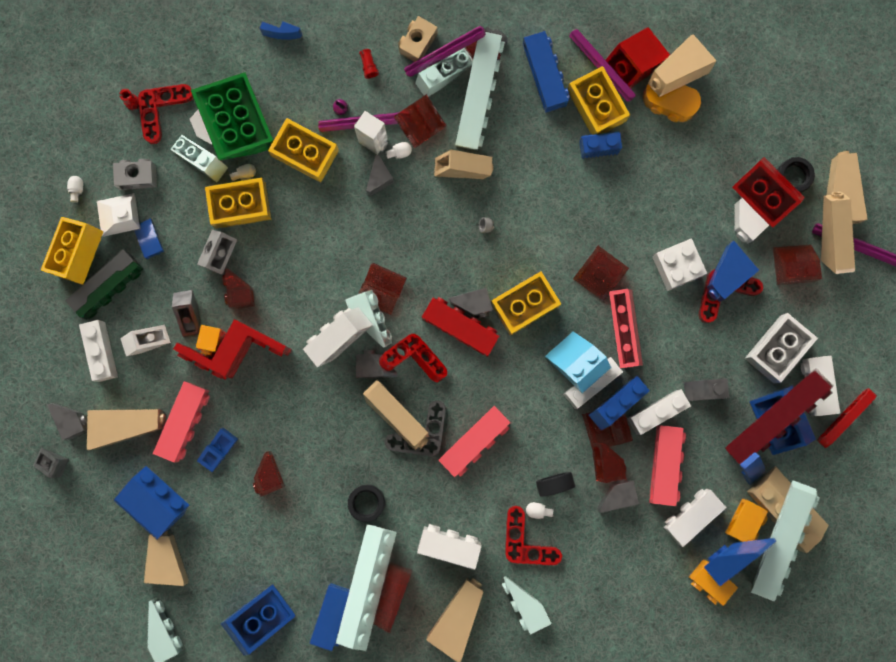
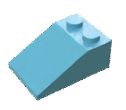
M575 332L570 333L545 356L581 393L585 392L611 368L607 357Z

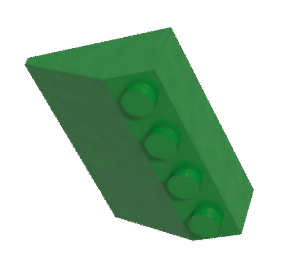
M245 72L191 90L218 160L254 155L269 150L273 139Z

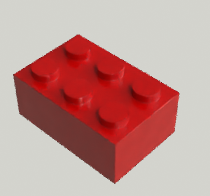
M765 157L732 187L772 228L805 198Z

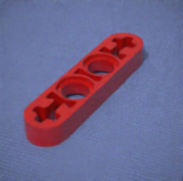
M870 388L864 390L823 432L817 441L824 448L829 447L874 401L877 395Z

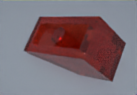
M591 442L596 481L609 483L626 479L624 459L605 443Z
M272 451L264 453L254 476L255 483H253L256 494H260L261 497L285 487Z

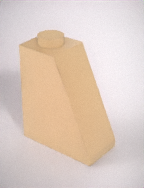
M449 150L435 158V177L485 179L491 176L493 172L492 157Z
M166 531L156 540L150 534L144 583L184 586L188 584V577L174 535L168 534V531Z

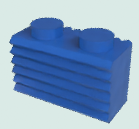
M620 132L585 135L579 141L581 157L583 159H588V157L595 158L596 156L599 158V156L603 157V155L605 157L607 155H618L622 149Z

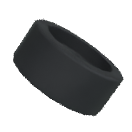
M792 157L784 161L777 170L785 177L784 173L788 167L793 165L800 167L805 173L806 179L801 186L795 188L802 193L813 184L815 171L812 164L806 159Z
M572 472L560 473L536 481L540 497L558 494L575 488Z
M370 484L355 488L348 498L350 514L361 522H371L377 519L385 507L383 493L377 487ZM362 492H371L378 500L377 509L369 515L361 514L355 507L356 497Z

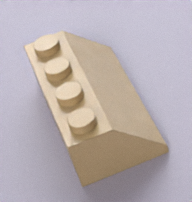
M775 466L750 488L747 493L760 507L768 511L767 515L776 524L791 483ZM813 507L810 511L812 515L809 526L805 525L803 529L805 533L802 544L798 543L796 547L804 553H808L822 540L829 526Z

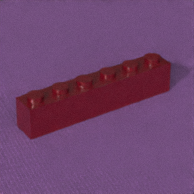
M817 368L814 369L730 442L725 449L739 464L744 462L754 452L757 453L759 450L764 452L772 445L770 441L773 438H781L787 432L785 430L787 426L791 424L793 427L802 419L800 417L801 414L805 411L810 413L817 407L815 402L820 398L824 401L833 393L831 391L833 385Z

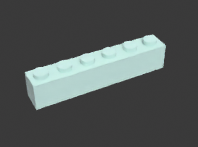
M486 32L485 37L477 40L455 144L457 147L478 151V147L483 145L484 136L481 135L482 128L486 129L488 117H485L486 109L490 110L492 98H489L490 91L495 90L496 79H493L494 72L499 71L501 62L497 60L498 53L503 52L505 43L501 41L502 35Z
M792 480L770 537L774 538L776 542L764 552L752 583L751 593L774 602L777 595L781 596L784 589L783 579H788L791 571L789 564L791 561H795L798 550H796L797 544H802L805 536L803 529L805 525L809 526L812 515L810 511L812 507L816 508L819 501L815 488Z
M367 524L338 633L337 644L351 649L367 650L397 532Z

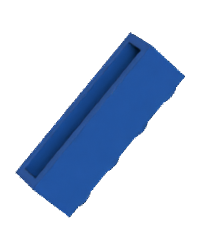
M545 31L524 37L523 47L545 113L566 107L570 95L568 89H564L562 83L564 82L563 73L558 71V59L556 54L552 53L551 48L553 45L551 38L547 37Z

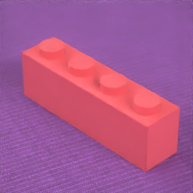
M632 290L610 291L609 295L620 368L643 366Z
M183 382L153 452L154 455L174 463L184 459L187 449H185L187 442L192 440L195 433L192 431L195 423L198 424L201 420V409L209 401V390L189 382Z
M493 406L438 461L454 477L457 474L461 477L468 470L466 466L471 461L475 463L482 456L480 452L485 447L488 450L496 443L494 438L498 434L503 436L510 429L508 425L511 422Z
M657 425L649 503L676 506L677 502L680 501L678 483H681L682 480L680 463H683L684 452H681L682 444L686 440V433L683 432L684 428Z

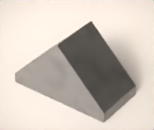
M375 155L366 189L367 195L370 196L394 183L393 177L379 155Z
M41 448L33 466L47 477L57 478L62 476L69 459Z

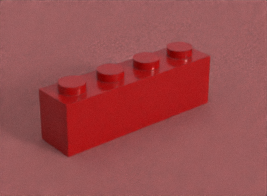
M433 297L421 317L422 320L488 357L499 338V335H497L498 331L490 326L487 328L483 327L478 319L472 316L468 318L464 316L465 312L457 307L452 309L447 306L448 302L440 297L435 299Z

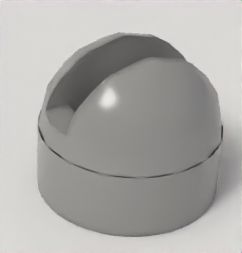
M482 217L479 221V231L483 233L492 232L494 221L490 218Z

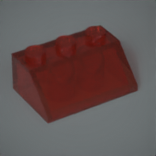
M390 562L387 568L373 623L388 633L391 632L412 573L411 569Z

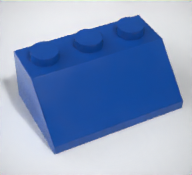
M793 385L750 401L756 418L758 419L793 389ZM805 412L800 415L802 419L795 426L792 427L790 424L785 428L787 432L781 438L777 439L775 437L770 441L772 445L769 449L772 455L807 446L816 440Z
M147 466L138 472L114 499L124 511L156 540L170 529L185 514L189 507V504Z

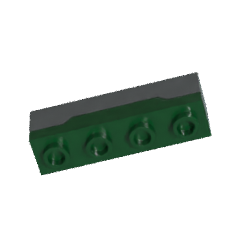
M123 249L66 299L65 302L80 318L85 320L91 319L98 313L97 310L101 306H106L112 301L111 297L116 293L124 291L128 282L136 280L141 275L143 268L129 252Z

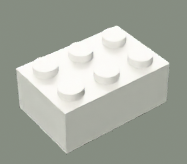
M359 307L354 309L348 308L344 312H338L333 317L334 321L331 324H325L320 329L321 333L318 336L314 335L307 341L308 345L303 350L317 367L336 359L373 325Z
M786 313L775 321L744 359L771 382L780 383L818 338L790 314Z
M429 524L428 527L424 526L417 553L475 569L482 545L477 537L466 535V538L461 537L457 531L448 529L447 532L440 531L439 526Z

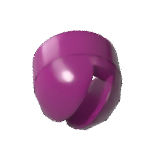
M338 99L333 103V110L337 115H344L348 111V105L344 100ZM339 103L340 105H342V106L344 107V109H342L341 107H339V106L336 105V104Z

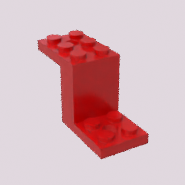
M235 319L212 359L180 343H176L173 350L178 352V357L190 362L194 360L196 361L194 363L195 366L207 371L211 369L213 370L211 374L224 380L227 378L233 379L252 342L263 348L266 345L270 346L268 350L281 357L283 354L288 356L292 349Z

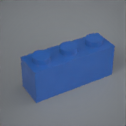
M636 376L624 384L589 416L599 429L603 430L614 423L650 390Z
M330 583L309 644L330 651L334 649V646H339L336 641L350 589Z

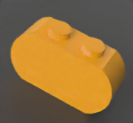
M649 84L643 92L645 106L651 109V112L654 114L668 116V119L673 122H686L690 120L701 105L699 92L686 85L660 97Z

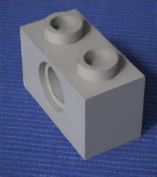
M139 159L138 162L120 160L119 163H113L114 186L119 190L157 187L156 165L149 159ZM135 170H139L138 175L136 177H132V173Z
M212 230L197 265L222 275L237 239L223 232Z

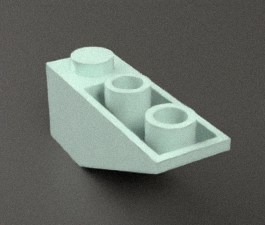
M463 48L420 72L415 84L424 97L427 98L471 67L473 59L467 50Z
M183 135L180 136L170 149L215 182H218L228 169L216 156Z
M373 290L360 293L345 300L348 308L354 309L359 307L373 324L366 332L383 348L392 343L391 333L386 328L384 314L379 309L378 298L373 293Z
M503 577L505 580L502 583L506 594L511 593L514 599L511 601L515 613L519 611L522 619L519 621L523 630L528 629L529 633L532 634L551 625L542 603L508 577Z
M157 597L149 601L148 649L154 662H164L182 651L181 647L183 645L180 637L175 636L172 630L174 625L171 619L167 618L164 613L165 606L161 600L158 601Z

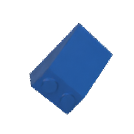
M770 538L737 542L729 547L724 545L708 558L709 563L704 568L716 583L721 586L763 554L776 540Z
M272 584L224 620L221 625L243 656L252 653L296 615Z

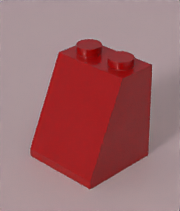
M647 27L620 42L606 58V62L631 89L652 74L670 54L650 28Z

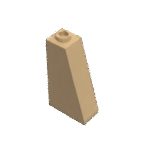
M693 34L654 70L648 84L660 97L709 74L717 60Z
M843 151L839 152L831 160L827 195H831L832 192H842L851 199L852 224L866 221L867 213L857 153Z
M832 192L831 195H825L823 203L821 261L835 274L855 272L851 199L842 192Z
M378 380L363 393L366 403L414 450L418 447L422 448L429 441L427 439L429 437L428 432Z
M159 409L88 410L87 450L100 449L161 430L163 425H165L166 416L163 410Z
M466 578L426 639L456 662H461L483 595L482 584L474 578L471 580Z

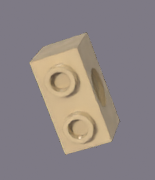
M419 16L410 23L408 27L409 32L406 36H402L398 43L400 54L413 62L424 57L438 34L437 26ZM415 37H419L422 40L419 42H414L412 39Z

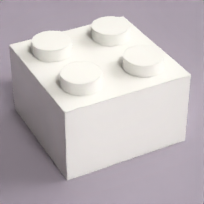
M692 238L652 256L667 291L707 274Z

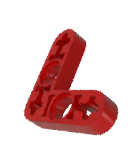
M179 84L146 89L139 93L138 103L142 133L148 143L157 144L162 138L158 107L190 102L193 96L189 85ZM186 89V91L189 93L186 94V97H183L182 95L175 96V93L173 91H175L177 94H182L183 90ZM165 92L171 93V98L167 101H163L161 98ZM147 95H149L152 98L149 99V105L151 108H148L147 103L145 102V100H143L146 99ZM148 113L155 114V118L151 122L145 119ZM146 126H152L153 132L157 134L154 135V139L148 136L151 135V129Z
M715 269L707 276L698 316L704 323H710L717 318L721 303L718 300L710 301L707 297L709 292L707 286ZM751 277L734 292L756 296L762 292L763 284L759 279ZM755 283V286L758 287V290L752 292V288L747 286L742 290L744 284L752 285ZM709 305H715V307L712 306L710 308L712 317L706 319V315L703 312L708 310Z
M409 334L379 358L380 366L384 370L391 371L411 356L434 382L442 381L448 373L444 364L417 334ZM413 342L414 345L409 347L408 344ZM397 348L402 349L405 356L400 355ZM422 354L428 357L429 362L422 358ZM391 357L394 358V360H393L392 362H388V361H387V360L390 359Z
M520 506L510 507L507 511L505 555L507 560L511 563L559 564L562 560V553L558 548L553 546L524 545L525 512ZM515 509H518V512L521 513V516L517 518V523H521V527L518 525L510 526V522L514 523V517L510 514ZM514 528L520 530L521 533L520 537L515 540L510 538L509 535L510 531ZM509 542H521L520 546L516 545V551L520 553L519 556H516V559H512V556L509 555V552L513 551V545H509ZM532 549L539 552V557L536 560H530L528 557V553ZM542 549L545 550V554H551L554 550L558 558L551 561L550 557H544L545 561H541L543 557Z

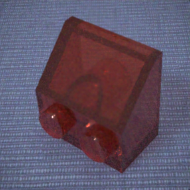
M598 245L573 280L604 301L629 268Z
M812 245L773 247L777 285L811 283L822 279L820 259Z

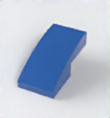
M283 21L280 28L262 22L260 26L262 35L287 40L302 37L299 27Z
M150 218L139 223L140 229H136L135 234L144 257L149 259L164 252L152 219Z
M221 428L197 461L213 472L237 442L238 438L225 428Z
M755 452L740 464L743 469L742 474L749 485L765 473L763 461Z

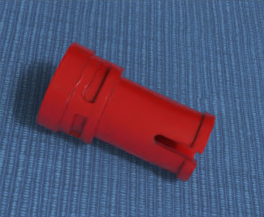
M363 49V52L360 51L359 54L364 66V77L366 79L377 77L379 71L376 64H374L371 50Z
M128 89L120 91L119 94L121 96L119 97L124 101L125 106L130 110H136L139 107L138 97Z

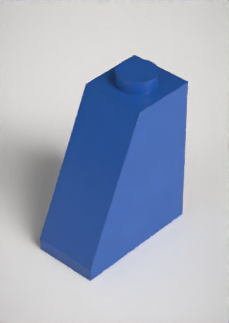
M735 241L726 246L707 286L710 296L719 302L727 298L759 271Z

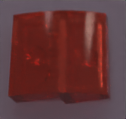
M427 94L394 116L414 148L447 127Z
M372 263L359 294L373 290V293L378 298L380 311L391 315L407 277Z
M592 412L582 414L592 451L633 441L625 413L603 430H600L590 418L589 414Z

